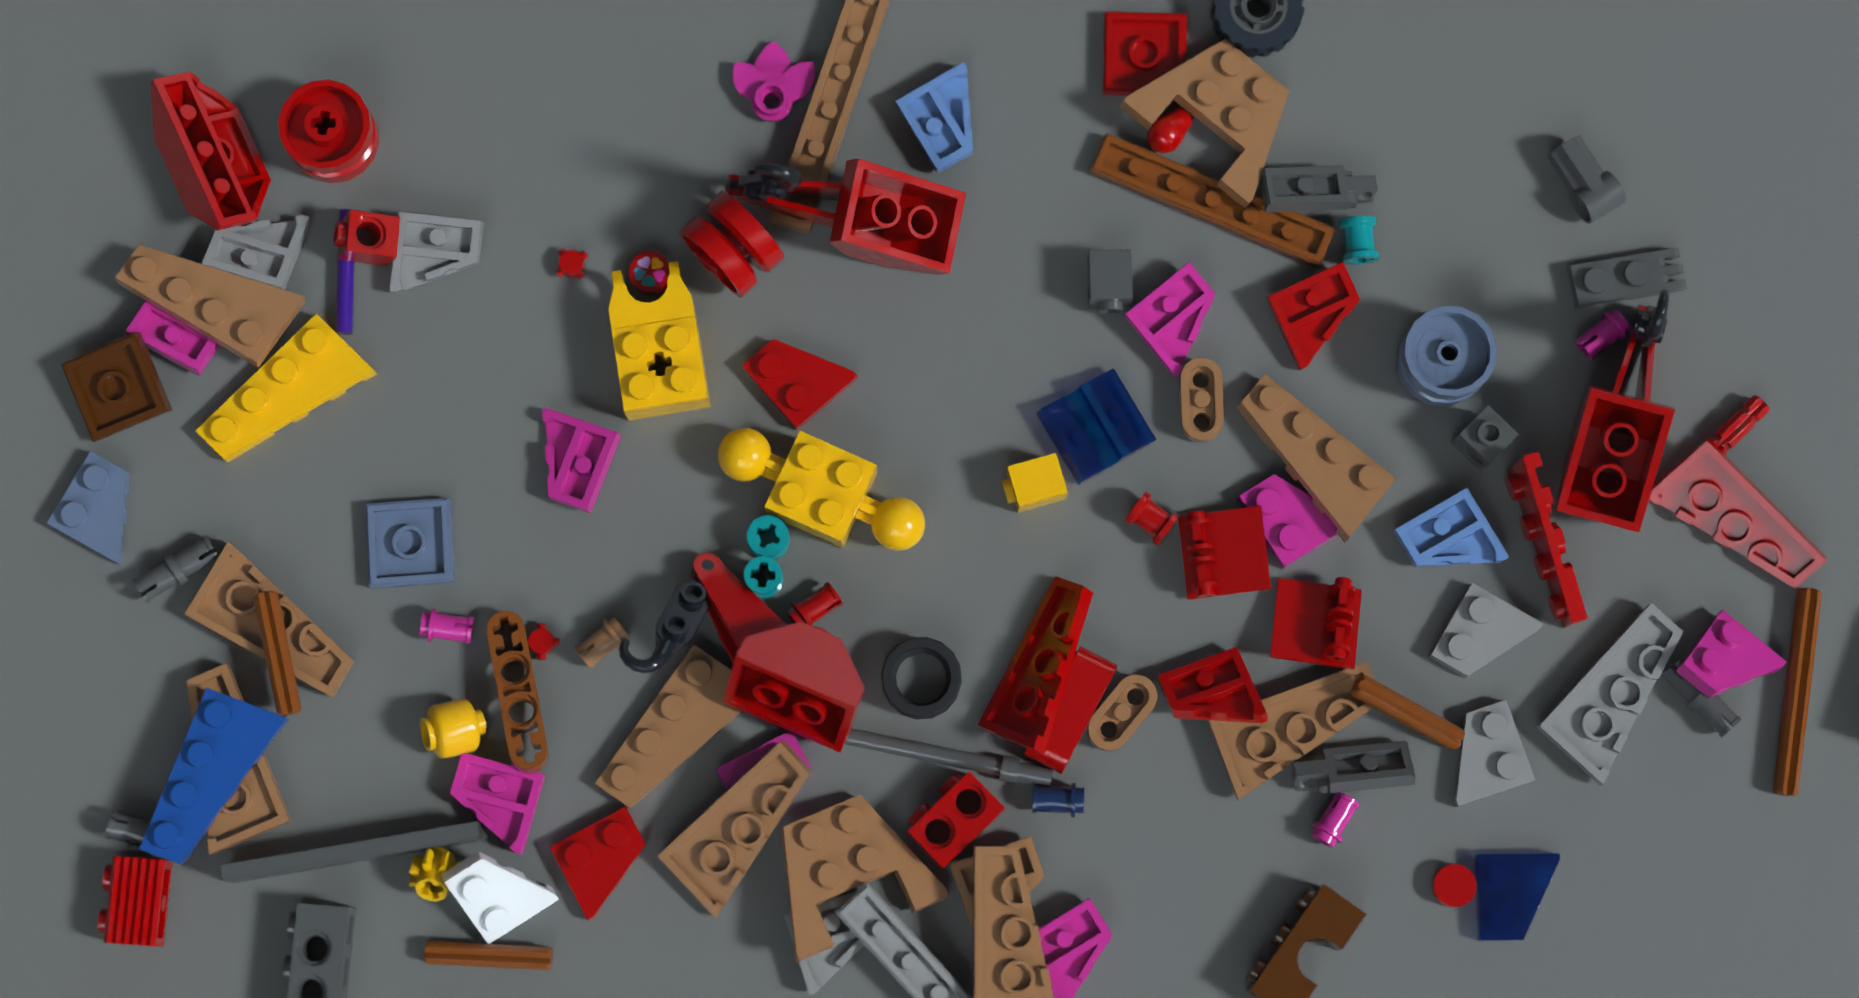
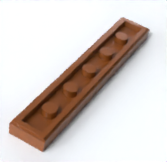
M1108 133L1104 136L1089 172L1317 269L1321 265L1336 229L1297 212L1265 213L1263 198L1254 195L1250 204L1243 208L1216 186L1220 180Z

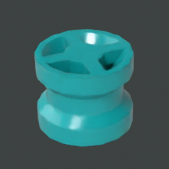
M764 515L754 519L749 525L747 542L756 557L767 556L777 560L788 551L790 536L785 523L781 519L772 515Z

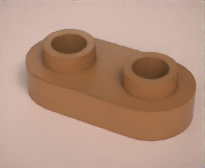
M1202 357L1195 358L1184 366L1179 378L1181 429L1187 438L1197 443H1206L1215 439L1223 427V377L1221 369L1214 361ZM1196 375L1205 376L1208 385L1204 388L1196 387L1193 383V377ZM1197 416L1206 417L1209 421V426L1205 429L1197 428L1194 424V418Z
M1142 675L1125 677L1094 713L1088 723L1087 733L1091 743L1096 748L1103 751H1115L1121 748L1153 710L1157 703L1158 695L1156 687L1150 679ZM1131 690L1140 691L1143 696L1142 703L1139 705L1131 704L1127 699L1128 692ZM1112 723L1116 727V735L1112 738L1104 737L1101 733L1102 724Z

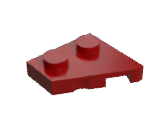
M1344 262L1338 263L1265 297L1298 370L1309 366L1315 354L1331 338L1341 321L1350 314L1360 301V297Z

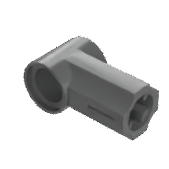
M1580 135L1561 144L1548 155L1549 160L1571 191V203L1584 222L1590 224L1626 202L1625 193L1619 181L1611 172L1603 171Z

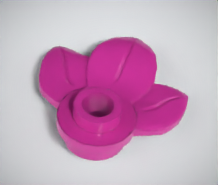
M775 41L769 43L760 52L755 65L737 62L733 68V83L739 94L751 100L752 109L756 116L767 122H777L784 119L791 111L792 103L805 98L810 93L815 81L814 63L801 62L791 66L787 54ZM768 97H776L780 101L779 105L775 108L766 107L764 102Z

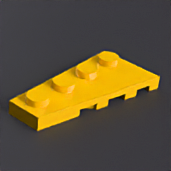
M316 313L226 400L196 432L228 463L274 436L276 431L292 422L296 423L309 415L308 412L329 400L333 401L345 394L347 389L361 381H367L377 375V373Z

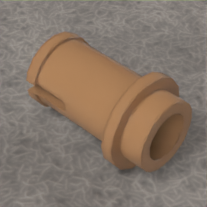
M613 617L610 621L604 619L602 621L604 625L580 645L574 647L576 652L582 655L581 659L589 668L595 667V664L617 648L623 638L628 639L630 637L629 632L616 617Z

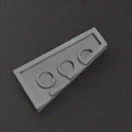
M1653 603L1648 604L1536 728L1599 786L1603 785L1617 754L1620 753L1628 738L1627 735L1637 716L1642 712L1649 693L1663 672L1684 631Z

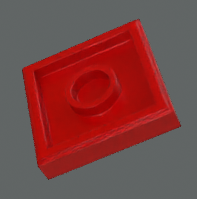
M1105 11L1102 95L1128 96L1185 63L1187 14Z

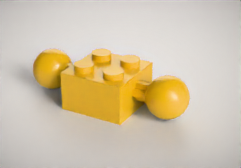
M751 428L732 430L724 436L719 444L718 462L727 476L742 482L752 481L763 476L776 482L764 506L767 515L778 517L783 522L842 549L856 519L871 525L876 540L883 547L894 551H903L913 547L924 534L925 517L921 508L914 501L905 497H892L879 502L867 496L878 474L876 464L803 431H799L787 459L773 454L765 436Z

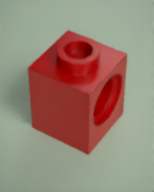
M350 210L342 218V221L336 222L334 229L333 245L339 247L338 260L388 267L397 258L400 217ZM364 229L373 236L374 245L365 246L361 244L356 237V230Z

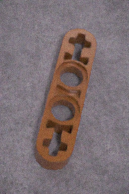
M500 611L489 619L486 633L509 756L513 766L518 771L525 774H534L546 766L549 751L526 630L522 618L517 613ZM509 623L511 629L518 628L517 631L511 633L514 651L506 652L503 637L499 634L494 635V633L501 631V624ZM521 647L523 648V651H515ZM497 652H502V653H503V654L497 656ZM512 661L520 662L526 668L524 677L517 682L506 681L501 675L503 667ZM517 702H527L533 707V715L528 721L518 723L510 718V708ZM535 728H538V732H529ZM513 732L520 733L515 737H512ZM529 732L533 749H541V752L534 754L535 761L526 763L524 756L517 757V754L524 750L521 733Z

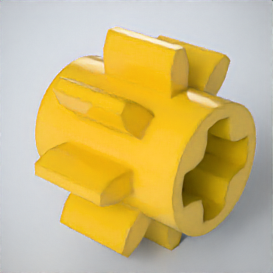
M429 848L426 850L423 858L413 856L409 869L411 874L409 886L415 887L417 894L425 900H445L450 890L444 883L442 874L461 862H456L455 856L444 848Z

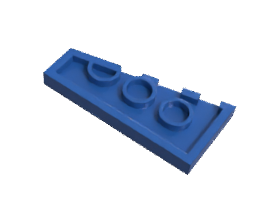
M206 688L139 849L183 865L212 826L221 809L229 799L231 800L241 786L240 783L254 764L258 763L278 731L282 730L289 719Z

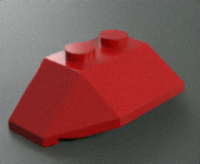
M190 71L153 79L150 86L154 140L186 211L217 231L255 222L271 178L238 107L216 90L199 82L200 78Z

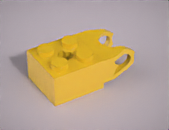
M678 261L669 262L670 273L667 289L658 300L650 303L634 299L624 284L621 270L612 271L613 292L608 311L623 408L628 421L711 407L695 305L692 295L682 281ZM661 361H665L666 364H672V366L665 368L666 375L657 376L656 371L652 370Z

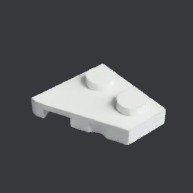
M479 851L442 874L444 883L488 944L559 900L551 886L545 884L543 887L527 879L524 873L510 866H500L495 859Z

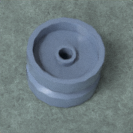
M1444 305L1428 310L1411 325L1397 349L1396 369L1401 384L1413 398L1429 406L1450 407L1465 402L1489 379L1496 365L1497 344L1491 328L1478 314L1464 307ZM1441 351L1445 352V358L1451 356L1452 361L1445 360L1441 355Z

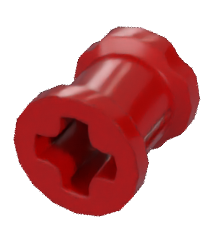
M1146 491L1127 515L1124 522L1128 525L1134 523L1153 538V544L1158 547L1180 516L1177 513L1170 514L1151 500V494Z

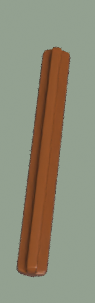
M1801 588L1796 592L1773 792L1775 794L1787 797L1796 796L1799 792L1822 598L1821 591L1813 588Z

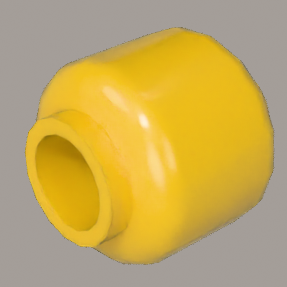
M456 699L431 705L427 709L425 717L420 719V733L424 747L427 751H433L439 758H450L476 751L480 744V735L486 734V721L483 712L480 709L474 710L471 703L466 699Z

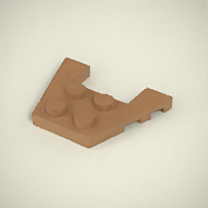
M1224 39L1128 95L1119 107L1149 130L1173 100L1240 154L1216 186L1243 208H1246L1254 198L1262 174L1261 170L1264 168L1289 90L1228 42V40Z
M861 795L783 826L781 829L786 884H788L790 901V925L792 926L794 939L793 954L796 964L832 949L834 946L817 905L862 887L865 883L869 884L892 873L895 874L912 914L943 901L950 896L946 887Z

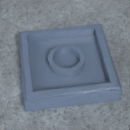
M450 498L365 504L369 588L380 589L456 583L452 501Z

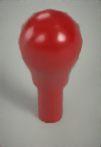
M1183 107L1176 108L1171 113L1159 117L1147 130L1149 146L1158 153H1172L1182 143L1195 117Z

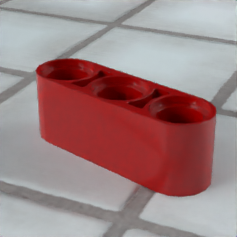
M1080 646L1069 671L1044 755L1028 748L1024 755L1062 774L1118 665Z

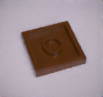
M141 332L131 334L61 364L93 442L100 441L172 411Z

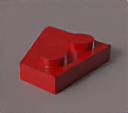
M772 339L742 365V369L796 430L801 428L858 379L856 373L850 369L776 339Z
M1237 647L1157 675L1160 688L1173 718L1264 723L1268 721L1267 712Z
M625 806L550 846V849L584 915L589 921L596 917L599 909L612 891L619 885L629 867L636 861L647 844L628 808Z

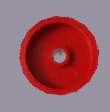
M329 79L311 81L294 90L283 103L278 119L280 140L298 168L312 179L326 183L346 182L362 174L374 160L379 146L378 125L361 96L347 84Z
M721 190L706 204L707 215L715 227L707 220L694 216L679 230V234L704 268L732 293L742 298L757 284L756 274L749 263L758 270L769 273L784 259V254L771 235L735 198Z

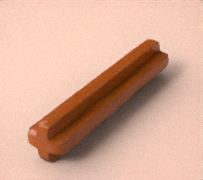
M275 591L261 592L254 596V603L276 712L279 716L283 717L295 715L301 711V704L279 596Z
M1367 675L1358 676L1355 679L1351 688L1353 697L1447 749H1458L1465 737V732L1462 728Z
M428 941L424 949L425 963L433 965L549 970L552 966L553 951L550 947Z

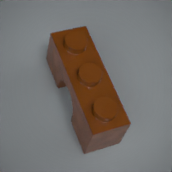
M1325 884L1319 885L1316 890L1308 887L1295 905V908L1300 913L1290 926L1284 922L1272 938L1270 943L1276 948L1269 958L1265 961L1260 957L1247 974L1246 979L1251 983L1246 991L1256 998H1309L1318 985L1304 976L1298 966V953L1301 947L1311 939H1319L1335 950H1342L1367 914Z

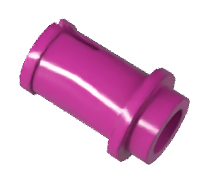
M1619 311L1604 312L1601 321L1580 337L1574 339L1578 349L1581 352L1583 350L1586 351L1584 356L1588 360L1595 358L1598 353L1618 338L1624 340L1627 337L1626 332L1631 328Z
M432 608L431 612L423 611L419 636L427 637L428 642H432L433 638L471 644L474 617L437 613L435 608Z
M1334 793V797L1319 822L1312 823L1314 830L1311 836L1329 848H1333L1336 842L1341 843L1343 838L1340 835L1360 804L1344 793Z

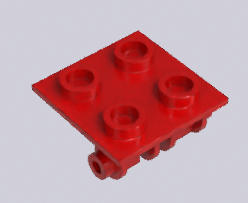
M1261 505L1204 513L1203 510L1191 511L1186 516H1180L1178 523L1187 600L1272 589Z
M1337 577L1335 584L1332 585L1278 578L1270 658L1355 669L1362 589H1356L1352 586V580L1347 577Z

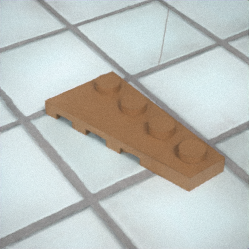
M142 245L136 248L115 276L116 282L120 286L257 368L262 364L306 302L303 295Z
M228 541L186 610L185 615L266 660L254 596L265 591H275L279 596L295 677L334 698L355 661L243 553Z
M227 663L186 680L192 721L206 688L244 702L231 667ZM265 753L240 783L239 789L231 800L227 801L209 828V839H207L209 855L217 854L292 822Z

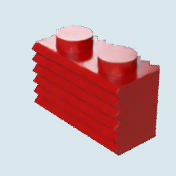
M113 856L112 865H106L103 873V889L109 891L107 908L100 910L98 918L99 934H104L103 943L153 947L164 946L172 861Z

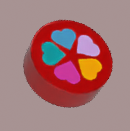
M645 251L638 254L632 260L629 266V277L633 286L639 292L654 295L667 288L670 273L669 262L662 254L654 251Z

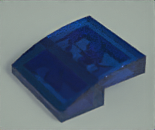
M1114 368L1080 385L1074 392L1041 408L1036 413L1078 485L1127 459L1156 440Z

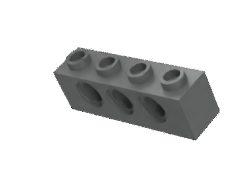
M297 903L296 912H291L288 920V937L293 938L292 955H286L283 965V980L289 981L287 998H305L304 988L311 980H317L322 985V998H347L356 908ZM321 936L327 942L328 952L322 960L315 961L310 957L308 947L314 938Z

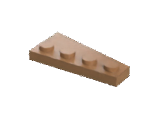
M1266 374L1263 375L1237 407V410L1269 450H1275L1287 465L1285 469L1294 481L1299 480L1313 497L1311 502L1322 515L1326 513L1338 528L1335 532L1344 543L1397 479Z
M693 644L595 784L630 809L633 808L670 776L677 767L689 757H692L706 742L721 729L729 725L742 712L740 709L723 703L732 670Z
M1368 662L1356 665L1355 669H1345L1261 700L1267 712V722L1247 723L1207 720L1236 800L1241 799L1373 708L1351 694V688L1358 676L1367 675L1374 679Z
M784 740L780 741L658 855L660 860L715 919L721 913L812 772L807 764Z
M973 847V998H1054L1049 970L1046 966L1041 938L1035 922L1031 897L1018 847Z

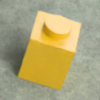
M1056 453L1007 466V478L1001 480L1007 504L1015 502L1018 513L1065 500L1068 495Z

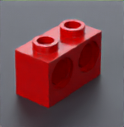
M970 771L964 777H961L956 772L941 786L939 791L944 796L932 808L925 802L908 819L913 826L907 833L942 870L1005 810V807ZM965 791L976 793L981 801L980 809L970 815L960 812L956 806V798L960 793ZM933 821L946 823L950 829L949 839L940 845L929 842L925 836V829L929 823Z

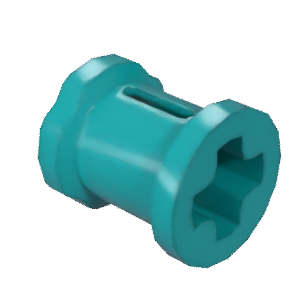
M1354 216L1339 221V228L1344 230L1346 254L1342 256L1344 264L1363 265L1380 260V253L1375 251L1373 227L1377 225L1376 217Z
M758 556L750 560L745 567L744 581L746 586L758 598H772L775 593L782 589L784 582L783 574L778 562L773 558ZM762 568H768L770 576L775 577L774 580L767 581L766 587H759L757 579L753 578V575H760Z

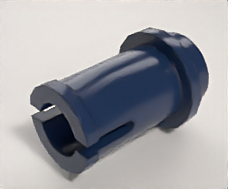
M1072 783L1071 787L1033 785L1032 813H1071V817H1075V813H1084V788L1076 787V783Z

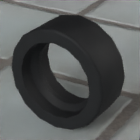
M928 637L910 638L896 645L886 657L881 671L882 688L889 704L901 715L916 720L931 719L946 712L956 701L962 683L961 666L954 652L941 641ZM925 653L934 656L942 663L946 671L947 682L944 691L938 698L929 703L909 701L901 694L897 686L896 674L899 666L906 658L914 654Z

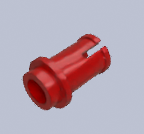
M826 582L824 586L801 602L793 601L791 603L792 608L786 611L793 624L803 622L813 626V623L836 607H840L843 603L831 584Z

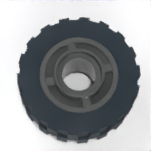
M1212 0L1210 14L1211 20L1214 22L1213 29L1220 36L1221 41L1224 39L1228 40V42L1246 54L1247 57L1270 56L1272 52L1282 50L1295 36L1304 15L1303 0ZM1253 1L1262 3L1266 7L1268 15L1262 18L1252 16L1247 10V4Z

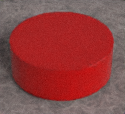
M1450 864L1440 868L1434 874L1431 887L1433 895L1439 903L1453 908L1469 903L1476 893L1477 884L1473 873L1468 868L1459 864Z

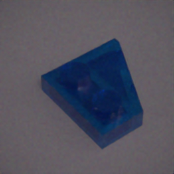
M1560 853L1475 855L1478 941L1524 940L1560 861Z

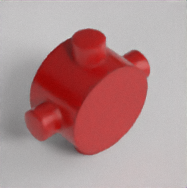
M562 248L558 252L560 255V268L555 271L560 278L565 275L569 278L577 277L579 280H582L586 276L584 273V260L588 258V254L584 250L579 253L575 250L567 251L565 248Z
M544 623L537 624V629L532 631L529 638H527L528 646L537 654V660L539 661L546 660V655L551 653L555 646H560V638H554L546 630V624Z

